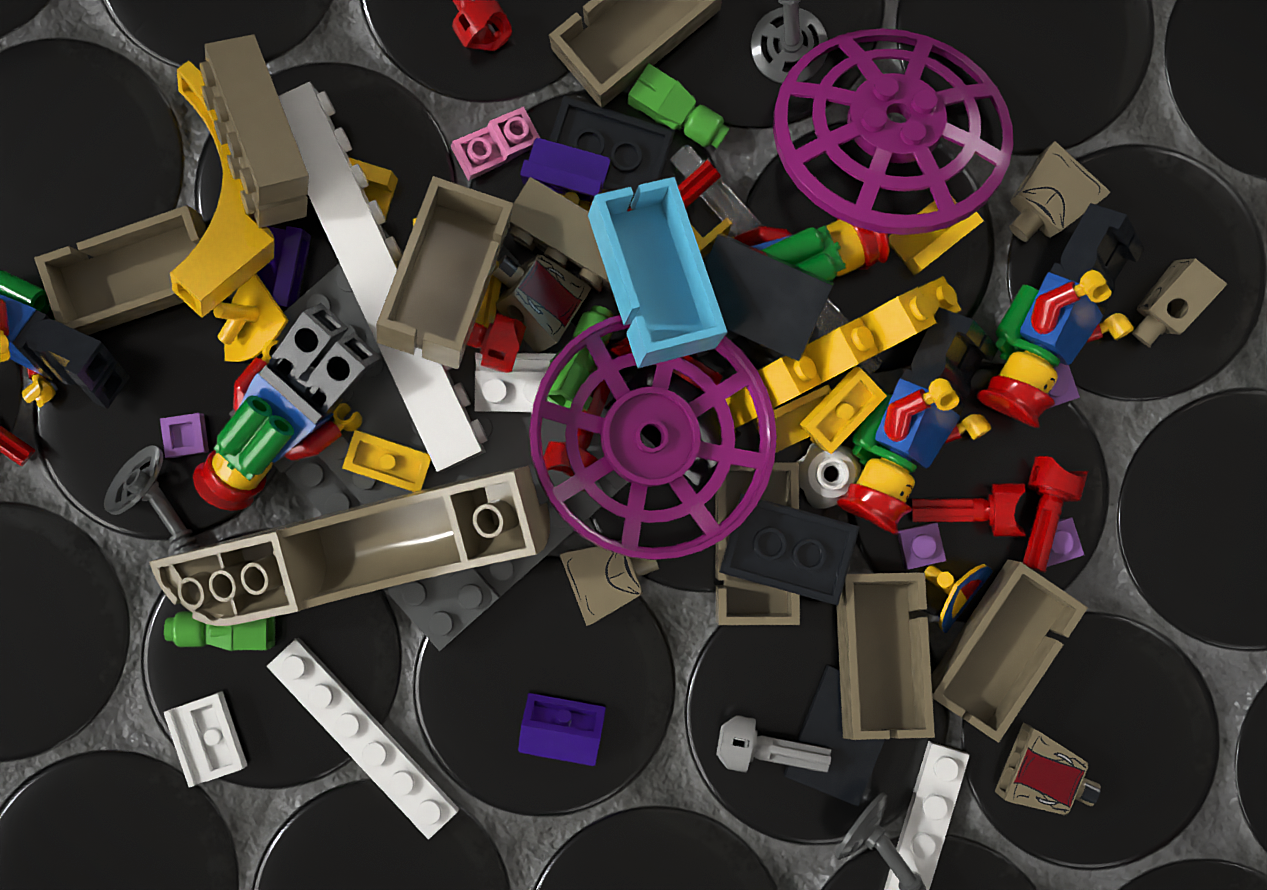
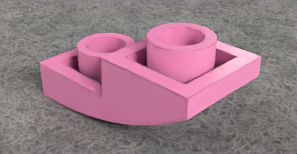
M521 107L490 120L487 127L452 141L451 149L469 181L529 151L533 147L534 140L540 138L525 108Z

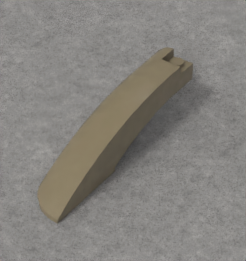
M527 465L328 513L163 557L149 563L158 584L174 605L181 603L193 613V619L214 626H230L294 613L306 608L429 577L536 555L545 548L548 542L550 516L547 503L539 504L530 468Z

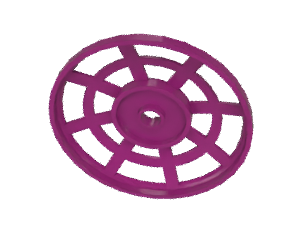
M859 30L836 36L819 44L803 55L791 68L780 87L774 109L773 134L776 149L786 172L798 189L815 205L833 217L853 226L878 233L899 235L929 233L950 227L969 218L983 207L997 191L1010 165L1013 150V126L1007 105L995 84L978 65L953 47L931 37L905 30ZM888 41L913 45L915 48L913 52L899 49H876L865 52L857 43ZM840 48L849 57L834 66L820 84L796 82L805 67L821 55ZM930 51L945 57L961 67L978 84L965 85L949 68L929 58ZM897 59L909 61L905 74H883L873 60ZM855 66L858 67L867 79L856 91L833 87V84L841 75ZM924 67L941 75L954 88L936 92L931 86L920 80ZM790 96L814 99L812 121L817 139L798 149H795L788 126V102ZM990 98L998 113L1003 131L1001 151L980 139L981 117L976 99ZM826 101L850 106L847 124L830 132L825 115ZM960 102L964 103L969 118V132L947 123L945 106ZM887 114H901L905 117L906 122H893L888 118ZM941 137L963 147L954 160L939 169L931 152L937 147ZM854 139L860 148L873 156L869 169L851 159L839 146ZM826 152L829 158L843 171L855 179L864 182L856 204L843 199L826 188L810 173L805 163ZM974 153L995 165L992 174L978 190L965 200L954 204L946 181L960 173L970 162ZM917 161L923 173L920 176L910 177L885 174L889 162L909 163ZM879 188L894 191H917L930 188L938 211L902 215L883 213L871 209Z
M620 315L613 316L587 328L571 340L552 361L539 384L532 405L529 427L531 457L537 479L548 501L561 518L583 538L605 550L626 557L647 560L678 558L702 551L723 540L738 528L757 506L768 485L775 461L777 440L775 415L768 391L754 365L744 352L726 336L714 349L731 363L737 373L720 384L716 385L699 367L683 358H676L653 364L657 365L652 387H642L630 391L619 370L636 366L633 353L622 355L612 360L601 337L611 332L630 327L631 324L623 325ZM587 347L598 369L580 386L570 408L547 402L550 389L561 370L575 354ZM673 370L679 371L692 379L705 393L687 403L679 395L669 391ZM605 380L616 399V402L608 410L605 418L582 412L583 406L591 392L600 382ZM744 387H747L753 399L758 417L760 434L759 453L734 448V422L725 399ZM712 407L717 412L721 427V445L701 441L697 417ZM543 418L566 425V452L571 469L575 475L554 487L548 475L543 457L541 438ZM644 426H653L659 430L661 442L658 447L649 448L642 443L640 432ZM578 429L601 434V446L604 457L586 468L582 463L578 449ZM696 457L718 462L710 480L696 494L683 474L692 466ZM731 465L755 469L752 482L742 501L729 517L718 524L704 504L721 487ZM613 470L620 477L631 482L627 506L607 496L594 482ZM669 483L682 502L678 506L664 510H644L648 487ZM584 489L602 508L616 516L625 518L621 542L607 538L588 527L572 513L564 501ZM690 514L704 533V535L694 540L674 546L653 548L638 546L641 522H667Z

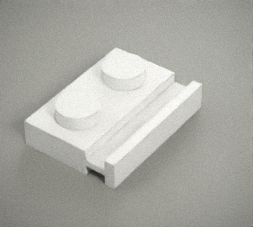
M475 353L474 411L531 413L539 384L550 365L549 361L556 354L517 353L512 372L502 373L482 367L483 355Z
M223 691L163 712L188 787L236 772L248 766Z

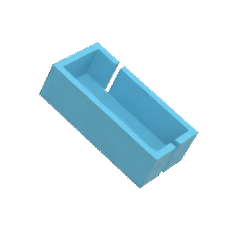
M675 177L639 185L630 205L631 211H627L633 197L631 187L595 195L588 218L623 325L631 324L626 334L637 368L716 348L727 334V329Z

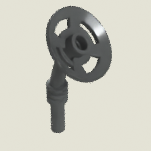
M778 0L780 4H783V7L766 14L758 22L752 34L751 54L755 65L764 76L780 84L784 82L789 73L782 71L784 63L797 62L803 55L813 49L814 39L808 28L810 25L817 34L819 44L828 40L826 31L818 18L812 13L799 8L801 0ZM783 17L784 24L778 28L771 24L774 20ZM802 32H804V34H805L806 37H807V41H808V45H807V46L802 45V44H803V34H802ZM762 37H767V50L773 59L770 63L762 52ZM773 39L779 40V54L774 49ZM827 53L810 63L800 73L796 82H804L812 78L823 66Z
M148 446L140 450L126 462L110 484L104 500L105 510L112 515H117L130 509L140 500H149L171 533L170 542L176 543L173 546L174 551L182 553L200 548L199 545H194L197 540L196 537H191L193 534L192 529L186 528L159 488V482L156 481L163 463L162 450L157 446ZM150 461L149 467H146L143 470L139 469L145 463Z
M882 792L870 803L839 845L835 857L838 860L846 858L864 845L871 850L875 847L898 878L900 890H926L921 877L913 874L890 839L885 835L886 830L880 826L887 804V795Z

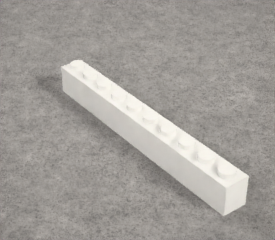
M307 82L278 97L309 174L308 196L377 342L376 323L399 264L397 261L402 258V254L393 236L386 239L380 224L386 222L377 201L369 202L363 188L369 186V183L359 163L353 166L346 152L352 150V147L342 127L335 129L330 116L335 114V110L325 91L318 93L313 85ZM377 343L436 471L444 472L485 453L486 451L482 443L488 441L487 436L478 419L471 421L465 408L471 402L462 383L459 382L454 385L448 372L452 367L422 358V349L416 348L414 355Z

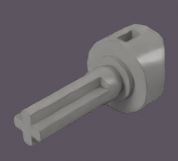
M736 715L721 726L716 755L727 769L746 773L749 763L755 757L759 760L828 772L831 762V749L763 735L757 736V730H755L756 720L754 718ZM733 739L744 741V747L734 746Z

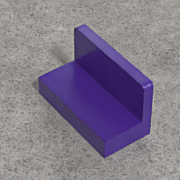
M536 138L529 161L524 159L520 177L523 184H526L528 179L532 177L558 194L565 195L567 192H575L580 200L592 203L594 196L602 193L610 159L588 151Z
M267 226L274 236V259L258 271L257 275L279 307L287 310L299 299L311 235L301 228L287 226L286 230Z
M528 693L521 724L518 751L524 754L594 766L596 764L606 707Z

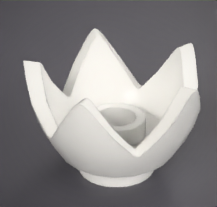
M812 443L806 455L796 462H799V487L804 490L806 499L813 508H829L837 505L838 499L846 497L850 484L857 483L861 475V464L858 462L859 458L852 453L851 448L840 445L830 454ZM829 466L834 467L838 473L836 480L833 482L827 481L824 477V471Z

